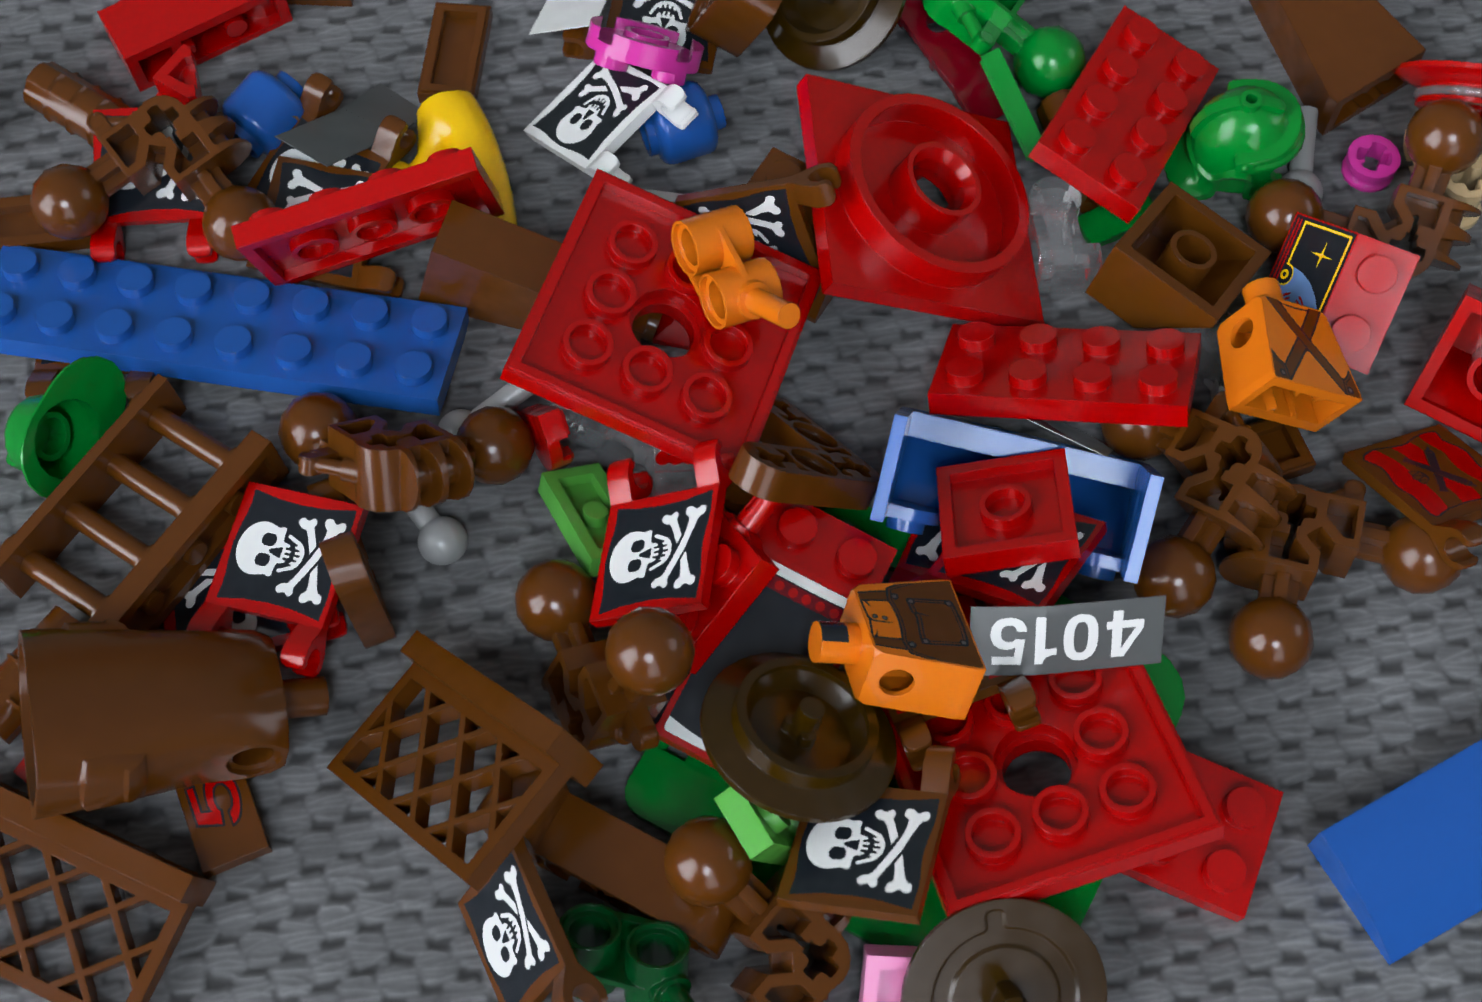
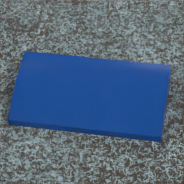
M1482 739L1321 831L1307 845L1389 965L1482 910Z

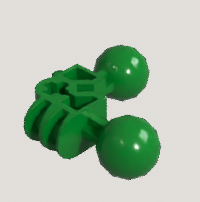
M922 0L925 11L936 23L950 31L978 55L983 56L988 53L996 42L1014 56L1015 79L1026 92L1039 99H1045L1050 94L1061 89H1071L1086 65L1084 46L1074 33L1058 25L1040 26L1035 29L1016 14L1025 0Z

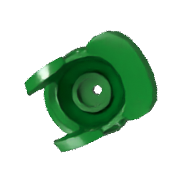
M1235 79L1230 81L1226 92L1214 96L1190 120L1164 166L1169 182L1172 181L1197 200L1209 199L1216 191L1242 193L1243 199L1250 200L1254 192L1266 182L1282 178V174L1275 173L1274 170L1286 165L1302 149L1305 139V120L1302 108L1296 97L1278 83L1262 79Z

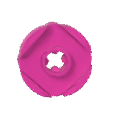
M594 16L590 19L585 42L588 47L595 50L593 62L598 66L624 72L628 70L630 64L652 70L650 77L654 80L678 86L685 85L687 74H695L699 70L704 46L692 39L689 50L677 45L680 33L664 27L617 17L614 28L601 27L603 16Z

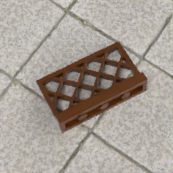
M416 630L400 649V652L411 660L413 664L326 768L479 893L570 777L586 788L604 765L563 727ZM422 689H425L423 711L404 718L407 707ZM460 718L458 737L438 743L440 725ZM420 733L418 751L399 757L401 739ZM496 744L495 763L473 771L475 751ZM381 747L378 765L357 773L354 772L373 749ZM455 758L453 778L433 785L435 765ZM535 770L541 771L522 796L511 799L513 778ZM415 772L413 792L393 798L396 779ZM493 785L491 806L469 813L471 792ZM451 799L449 820L428 827L430 806ZM489 828L486 842L468 864L464 862L467 835Z
M0 781V886L3 897L0 898V911L7 909L16 944L0 950V977L51 1002H99L93 977L125 965L132 987L126 1002H149L195 907L204 906L217 882L70 813L33 820L28 794ZM2 833L17 839V841L5 845ZM32 847L41 850L49 879L18 891L9 857ZM60 860L77 868L63 873ZM94 875L101 879L108 907L76 919L67 884L86 876ZM119 888L136 896L122 901ZM53 890L62 925L30 937L21 902ZM150 902L170 911L157 940L136 948L125 912ZM112 918L122 954L89 966L80 930ZM66 937L75 972L50 982L40 977L34 949ZM19 955L22 968L6 959ZM149 955L143 968H141L139 959ZM78 983L82 997L65 988Z

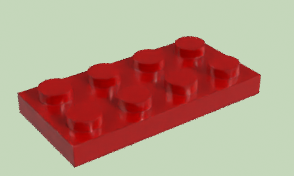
M1124 5L1028 157L1129 224L1140 211L1218 73L1219 68L1205 60L1197 51L1187 48L1159 29L1151 20L1140 16Z
M471 147L463 150L448 148L433 153L426 162L405 169L387 168L377 171L368 178V181L345 189L326 188L313 193L308 201L284 209L279 207L261 209L253 213L248 221L231 226L236 249L271 283L277 286L286 283L294 284L437 237L452 200L495 217L504 215L505 212L499 192Z
M982 321L952 324L928 391L929 413L937 415L1188 427L1201 358V333H1185L1171 328H1162L1154 331L1117 330L1109 326H1096L1089 329L1054 328L1048 324H1032L1026 327L998 326Z

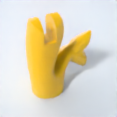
M462 90L444 91L427 98L417 110V154L410 163L399 160L392 168L405 169L426 162L429 156L443 149L457 148L463 150L471 147L499 192L505 214L497 218L517 225L513 193L503 156L493 130L473 94Z

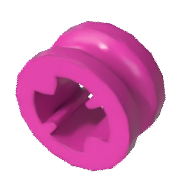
M1372 134L1360 136L1348 148L1346 156L1342 161L1341 172L1344 180L1351 187L1362 192H1379L1388 187L1393 180L1401 163V155L1398 148L1390 140L1382 136ZM1366 157L1378 160L1376 171L1363 167Z

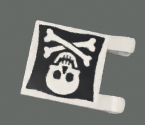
M592 61L524 129V132L532 140L592 178L598 168L631 183L633 179L619 168L620 161L614 153L657 110L674 126L683 130L699 113L685 102L687 95L676 84L667 86L630 65L627 71L622 72L603 68Z

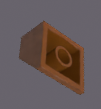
M1171 181L1114 246L1085 292L1134 328H1213L1272 252Z

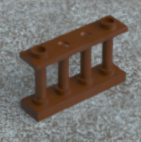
M157 374L143 391L137 393L130 400L126 410L23 526L3 542L0 547V581L20 599L37 581L91 617L87 622H103L106 619H111L125 624L130 630H157L225 546L248 482L277 487L289 473V470L272 442L253 430L249 432L237 447L230 448L182 419L180 416L187 410L186 406L169 381L160 374ZM163 436L217 469L196 495L189 496L139 464ZM121 484L176 517L154 544L147 545L97 513ZM79 532L134 567L117 588L107 596L54 562Z

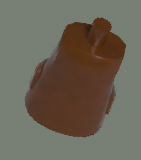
M106 619L103 622L64 623L61 628L19 630V705L26 780L33 820L81 810L89 812L123 802L131 803L138 798L191 785L246 779L271 773L286 764L289 753L288 719L326 716L328 714L329 692L325 677L282 679L273 640L268 635L255 630H130L125 624L111 619Z

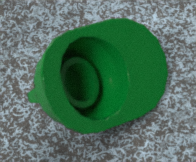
M97 355L79 358L62 369L44 394L27 397L17 404L9 415L4 431L5 448L7 450L6 462L23 472L27 484L39 496L47 498L124 412L126 393L124 391L125 380L121 370L113 361Z

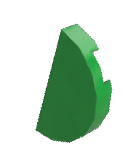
M998 47L981 56L982 61H980V64L1026 160L1033 162L1034 160L1029 158L1028 155L1040 138L1041 133Z

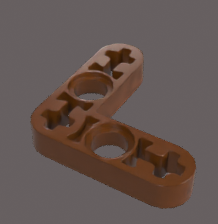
M776 396L759 441L762 443L744 442L728 473L729 478L738 487L766 501L853 510H867L877 491L880 474L798 408L779 396Z
M329 477L306 486L308 494L348 502L345 495L329 486ZM351 530L319 542L320 551L335 591L365 649L397 638L374 571L371 570L369 565V558L361 536L359 542H357Z

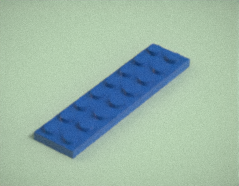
M2 246L0 250V354L70 364L79 358L97 355L113 361L121 371L154 372L155 376L160 374L168 378L302 396L308 392L332 393L344 399L346 403L440 416L469 324L468 308L293 283L275 286L269 280L119 259L113 262L98 263L90 255L24 246Z

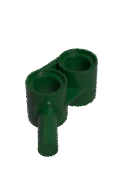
M595 903L576 905L568 909L561 916L560 924L577 962L603 984L607 995L618 987L624 989L626 1002H694L690 995L691 982L688 979L690 942L687 934L680 927L669 922L653 921L615 911L607 906Z

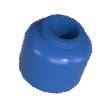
M262 70L249 73L222 104L223 115L232 118L236 124L233 139L241 138L250 141L252 144L250 155L258 159L262 154L268 155L270 150L278 148L283 141L275 136L293 129L304 113L302 102L300 101L303 87L284 71H280L276 76Z
M687 81L684 86H680L687 95L685 102L699 113L685 129L681 130L674 126L657 110L639 128L642 141L650 157L658 155L664 163L674 165L712 153L717 148L718 130L726 128L724 110L717 94L707 96L704 89L695 81Z

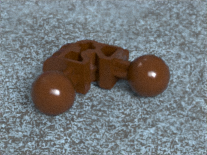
M167 95L154 96L145 100L138 110L132 112L129 116L106 117L100 112L90 114L87 117L86 125L104 146L107 153L86 168L79 165L59 164L44 170L33 183L30 198L31 210L37 224L49 235L67 240H81L96 234L107 221L110 196L130 182L145 196L161 184L164 169L189 202L198 197L205 206L202 228L208 245L220 256L234 261L248 260L236 249L231 226L248 221L253 213L261 209L275 207V205L262 191L252 187L234 185L227 177L249 156L252 144L247 139H233L236 124L229 116H215L218 109V100L212 95L196 98L185 105L176 98ZM172 125L177 130L174 133L193 157L191 161L187 160L170 136L166 137L162 133L166 127Z
M1450 98L1428 102L1414 113L1407 125L1405 143L1409 156L1415 162V167L1408 185L1400 183L1393 191L1386 210L1391 221L1383 224L1377 211L1358 205L1354 206L1348 217L1323 209L1321 198L1311 186L1298 179L1279 178L1266 182L1254 192L1249 200L1245 215L1249 235L1270 252L1279 253L1294 217L1299 212L1396 246L1410 233L1414 222L1413 216H1417L1418 222L1415 229L1411 231L1408 240L1411 242L1409 252L1421 257L1410 280L1424 272L1429 266L1448 271H1460L1461 266L1448 256L1452 246H1468L1471 243L1472 237L1460 228L1463 217L1481 216L1482 212L1474 206L1445 197L1444 195L1451 176L1464 172L1475 164L1482 154L1481 115L1468 103L1460 99Z
M1225 390L1218 392L1214 396L1205 412L1193 408L1190 412L1188 427L1100 423L1102 435L1107 446L1118 455L1128 459L1145 461L1164 453L1185 478L1174 498L1189 514V517L1177 535L1170 534L1152 540L1147 544L1138 583H1133L1138 598L1166 595V617L1179 619L1197 613L1211 599L1217 583L1211 554L1223 536L1250 549L1262 551L1265 546L1254 534V531L1257 527L1276 528L1282 521L1281 515L1272 506L1273 501H1291L1298 495L1297 490L1283 478V471L1278 461L1258 434L1252 430L1251 426L1245 425L1240 413L1229 411Z
M308 392L293 399L281 415L278 430L283 450L298 465V472L301 475H329V486L353 500L360 508L374 512H411L416 510L418 506L432 507L443 504L447 499H464L472 492L474 480L483 484L504 485L520 477L528 468L535 449L530 426L519 413L509 408L485 406L469 414L459 427L457 435L449 433L426 419L405 423L401 431L388 430V422L377 415L357 419L356 414L344 399L332 393Z
M1357 479L1348 480L1343 488L1329 493L1316 491L1302 484H1291L1298 492L1297 497L1291 501L1274 500L1272 506L1282 517L1280 524L1276 528L1257 527L1254 531V534L1265 546L1262 551L1250 549L1224 537V549L1229 556L1219 563V573L1232 584L1258 591L1257 599L1246 604L1235 613L1228 627L1231 655L1243 671L1261 680H1281L1302 668L1311 656L1314 648L1311 621L1297 603L1298 600H1305L1318 569L1323 574L1345 578L1355 558L1381 564L1382 571L1394 586L1412 594H1433L1449 586L1460 576L1462 570L1450 568L1441 558L1431 537L1406 516L1396 521L1390 527L1365 522L1367 501L1363 500L1366 487L1361 481ZM1290 522L1294 524V535L1283 559V548L1291 528V524H1288Z
M546 559L531 567L518 582L515 594L516 614L528 632L545 641H553L557 651V655L541 681L543 690L548 691L551 698L550 707L555 719L560 720L562 727L588 751L616 744L628 745L630 743L639 752L656 748L659 744V734L653 720L668 701L665 693L681 685L691 671L695 648L689 629L680 617L661 607H638L616 621L609 630L607 639L595 641L589 628L591 624L589 619L596 584L585 569L566 559Z
M703 815L689 819L672 833L664 850L665 875L676 894L690 904L709 908L723 904L737 917L728 931L745 947L769 954V965L745 967L730 987L745 1000L744 1002L827 1001L830 991L844 981L850 969L851 954L849 946L841 934L852 916L779 907L776 897L786 864L764 885L752 873V860L749 859L724 817ZM796 940L811 944L808 952L814 958V961L809 968L806 967L809 960L802 952L804 948Z

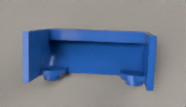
M901 407L894 415L870 520L883 523L887 516L886 527L910 534L923 535L925 525L938 526L940 523L937 467L1065 448L1074 513L1104 521L1107 527L1106 534L1078 573L1100 580L1114 581L1117 571L1124 581L1137 584L1164 477L1150 464L1113 454L1104 456L1088 448L947 415L930 414L926 410Z

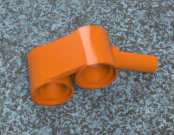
M730 205L678 220L672 225L671 242L674 255L679 266L688 275L700 299L703 312L714 328L722 330L759 318L768 320L785 329H791L796 326L800 319V309L796 304L783 299L780 279L771 262L765 257L749 260L754 252V235L748 217L740 207Z

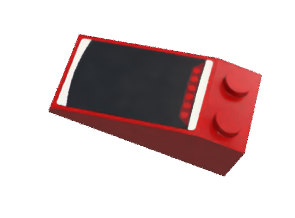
M783 503L779 506L758 532L764 553L779 568V571L696 674L690 672L683 683L676 687L656 726L659 740L716 769L705 750L700 732L702 702L715 677L732 663L751 655L787 652L809 656L808 637L812 623L814 621L840 622L850 591L858 585L882 583L898 551L897 549L814 506ZM830 664V665H832V666H834V667H836V668L839 669V667H840L841 664Z

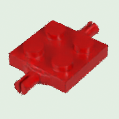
M752 496L737 516L729 513L724 507L709 607L706 610L676 615L680 617L693 637L695 655L691 673L696 674L779 571V568L764 553L758 532L783 503L766 501Z

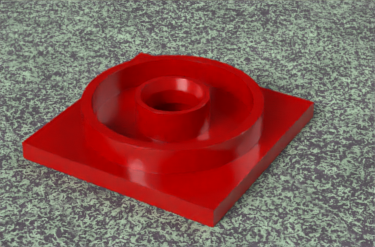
M806 73L796 85L806 168L808 169L823 163H832L837 167L841 177V185L835 189V202L826 207H811L822 294L971 322L982 321L998 326L1026 327L1032 324H1043L1044 318L1028 233V198L1023 181L1017 170L1009 122L964 112L947 102L926 95L909 93L890 94ZM923 177L933 183L944 195L948 203L946 207L943 208L931 201L922 192L916 181Z
M597 168L508 357L500 379L693 464V450L695 446L700 442L711 439H719L722 442L720 454L731 452L737 456L744 442H759L821 283L819 269L754 240V252L749 260L765 257L771 262L780 279L783 299L796 304L800 309L799 322L793 328L785 329L768 320L759 318L722 330L716 329L706 318L700 299L688 275L679 266L671 242L672 225L678 220L699 214ZM649 313L662 314L674 319L688 334L689 351L680 357H669L664 351L655 346L641 345L632 331L634 321L642 315Z
M1144 665L1043 675H1024L1035 692L1037 699L1036 708L1042 719L1041 724L1019 732L1015 730L999 693L972 703L965 720L936 717L925 721L931 734L932 745L954 747L956 753L954 764L959 766L961 773L958 790L950 801L932 873V880L946 917L965 907L996 898H1029L1038 901L1224 838V825ZM881 707L891 724L896 740L897 762L893 777L897 788L920 791L923 770L917 772L912 770L886 708ZM1033 752H1046L1057 755L1066 762L1071 770V778L1066 785L1047 787L1037 796L1024 795L1013 791L1006 785L1004 775L1014 759Z

